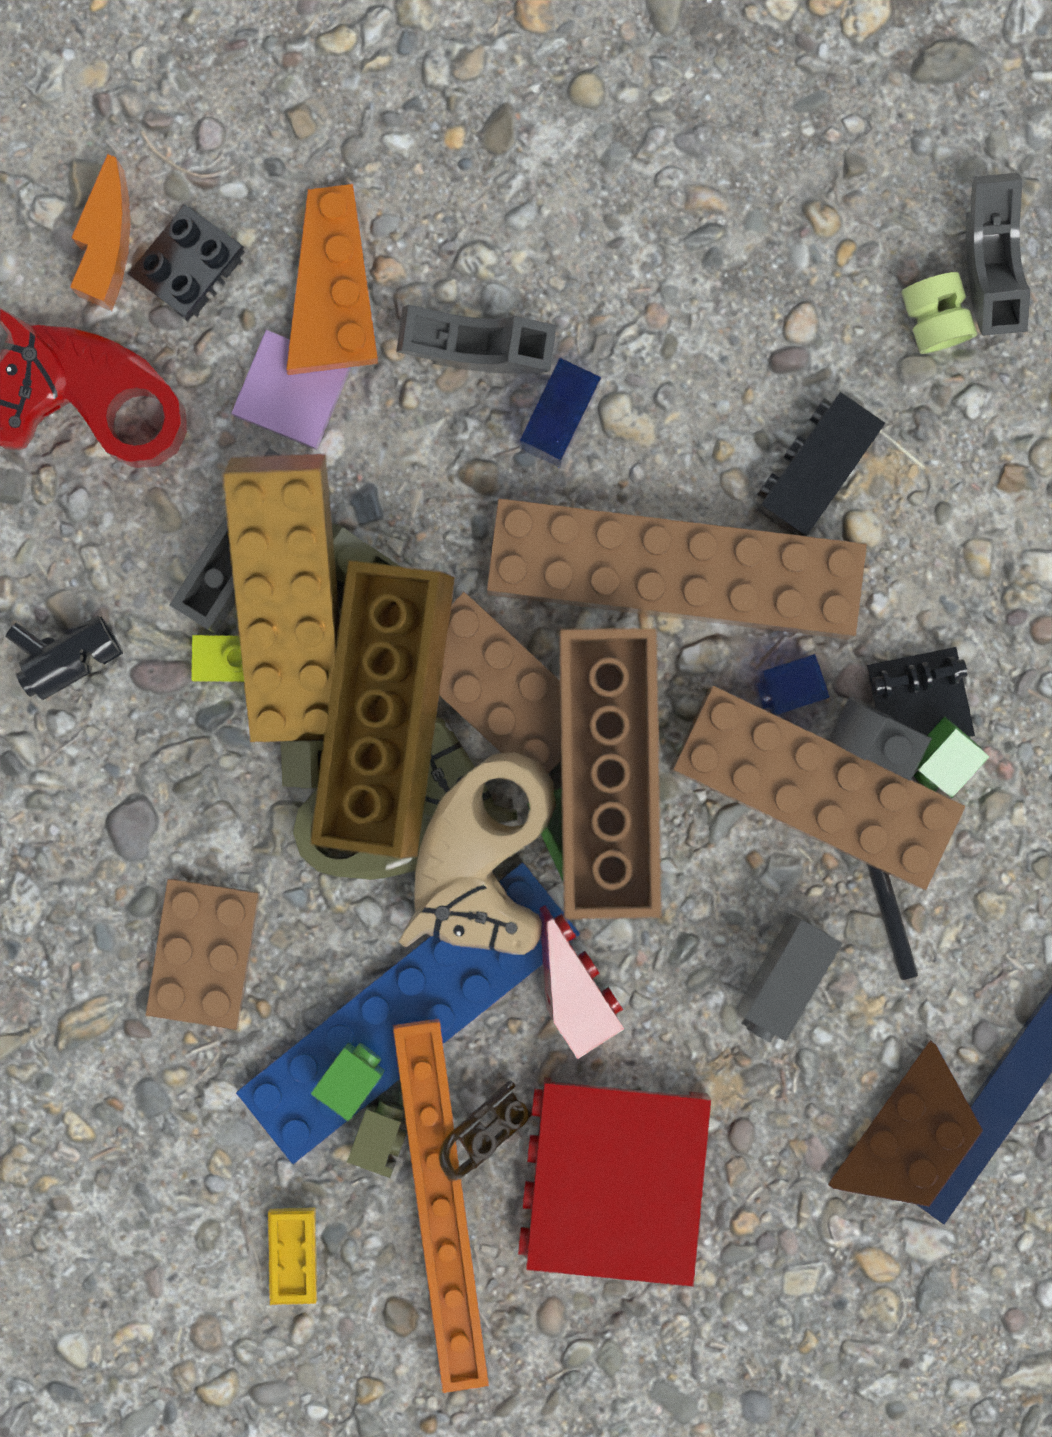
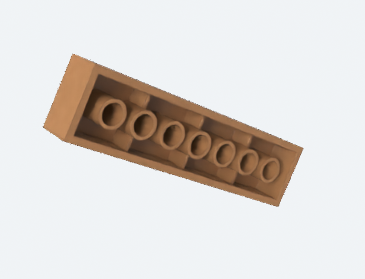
M498 498L487 593L490 596L848 640L855 637L857 632L867 544Z

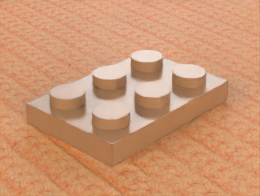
M171 878L167 879L145 1016L234 1030L239 1028L260 892Z

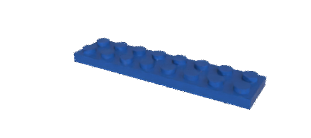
M524 862L499 881L509 898L516 904L529 908L538 914L539 917L540 908L546 905L554 918L561 913L564 916V912ZM566 919L576 937L579 936L580 932L569 919ZM433 936L428 937L241 1087L236 1094L289 1161L295 1164L347 1122V1120L311 1095L315 1086L347 1043L355 1048L359 1043L370 1048L382 1059L378 1065L385 1069L382 1077L354 1113L356 1115L400 1079L393 1025L439 1019L442 1042L444 1044L543 965L541 937L536 946L524 955L455 946Z

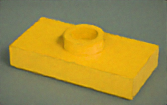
M316 1208L269 1209L270 1305L316 1304Z

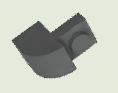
M853 696L848 698L829 736L830 741L863 760H869L909 781L912 780L932 738L894 720V716Z

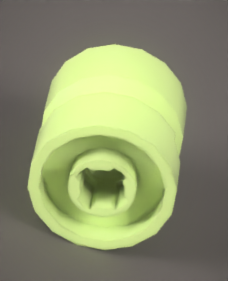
M958 272L933 276L902 290L901 293L908 316L916 318L918 322L912 330L919 353L926 354L950 348L966 342L977 335L971 311L962 308L961 305L966 298V294Z

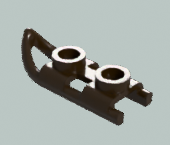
M507 1081L443 1141L439 1150V1164L449 1181L459 1180L480 1166L496 1151L497 1147L523 1127L532 1116L526 1105L518 1101L512 1092L516 1087L513 1081ZM489 1110L493 1111L495 1119L484 1127L479 1119ZM460 1140L470 1158L454 1170L450 1161V1150L454 1142Z

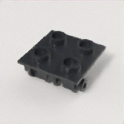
M184 204L129 271L128 275L172 307L181 318L188 322L192 316L199 317V312L209 301L205 296L207 293L213 297L217 295L212 286L216 282L222 287L226 284L221 275L227 279L233 270L243 263L240 258L245 253L243 250L244 246Z
M957 647L866 665L875 708L894 716V720L927 736L944 717L949 719L967 736H975L963 680L964 677H967V667L964 659L959 660Z

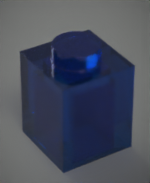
M816 654L758 673L760 682L754 684L761 708L763 710L769 708L770 712L774 715L830 698Z

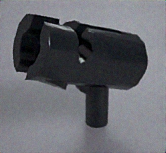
M98 615L87 622L64 629L66 634L57 640L49 637L39 640L20 624L15 623L11 626L5 637L29 655L19 662L21 671L16 673L21 687L29 697L37 694L40 699L44 700L84 676L91 674L92 666L89 664L90 653L96 661L104 665L123 654L117 638L102 616L99 617Z

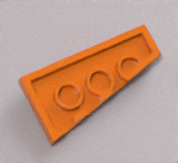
M353 184L308 189L286 369L287 375L378 364Z

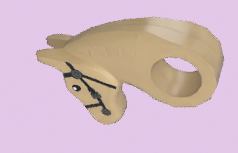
M517 752L493 754L472 769L444 795L428 824L420 846L415 870V913L399 939V943L404 947H408L424 934L455 946L488 949L516 955H524L536 946L541 937L542 921L539 915L527 907L516 904L509 898L492 870L506 858L538 838L549 824L556 807L554 784L539 762ZM489 779H509L523 788L530 804L527 822L522 825L507 826L498 823L489 816L484 808L482 799L484 785Z

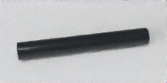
M867 864L900 979L914 978L918 976V972L890 876Z

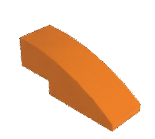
M109 154L105 158L71 237L85 253L70 288L78 297L113 311L127 264L131 222L125 171L117 158Z

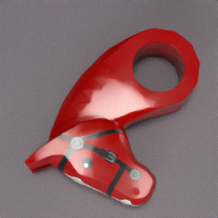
M0 308V324L7 333L0 353V446L2 448L19 451L25 449L33 439L37 426L46 417L71 403L86 421L105 452L120 462L133 468L155 467L178 453L187 434L186 410L176 393L147 360L124 346L100 335L70 327L30 326L20 318ZM148 396L155 398L163 406L165 417L162 429L156 438L142 445L134 446L122 443L115 430L114 422L117 411L123 403L133 397Z

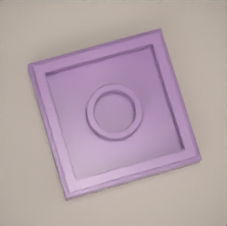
M266 330L231 414L241 420L317 450L351 367L287 375L290 339Z

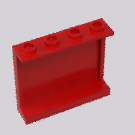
M544 1077L543 1089L534 1088L532 1116L540 1117L539 1135L530 1134L527 1163H536L534 1181H525L522 1209L531 1210L530 1227L520 1228L518 1255L527 1256L526 1270L694 1287L711 1110V1098L708 1093L689 1092V1095L551 1082V1078Z

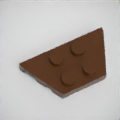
M931 1040L828 1184L831 1188L930 1207L979 1138L983 1129L940 1050Z

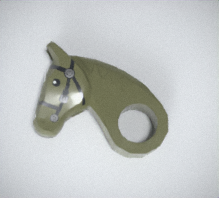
M436 717L418 855L425 831L438 804L447 792L476 767L452 728L444 719ZM485 783L482 799L484 808L489 816L500 824L518 820L516 809L495 805ZM314 791L298 809L293 835L300 856L317 872L337 877L375 880L416 870L418 855L417 857L395 858L358 852L351 857L340 858L330 855L321 846L310 845L317 791Z

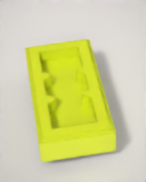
M192 635L191 681L244 682L240 636Z

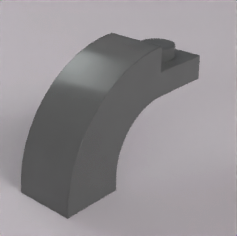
M1019 173L972 177L971 211L966 213V258L973 310L982 336L1028 332L1030 288L1024 276L1020 253V214L1023 179Z
M408 304L402 307L396 352L433 360V364L458 369L504 374L543 373L551 370L557 325L519 316L503 319L472 318Z

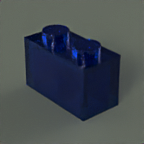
M559 358L520 438V449L561 468L599 390L601 377Z

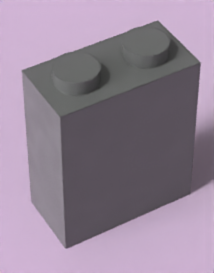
M790 914L736 1007L744 1017L741 1024L746 1026L747 1030L771 1043L774 1036L786 1042L843 943L806 921Z

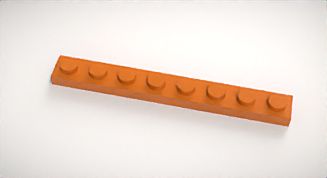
M432 1019L393 1025L443 1393L486 1387L489 1386L462 1183L461 1179L449 1181L439 1164L440 1147L445 1138L454 1130L440 1020ZM456 1141L450 1150V1161L454 1170L459 1167Z

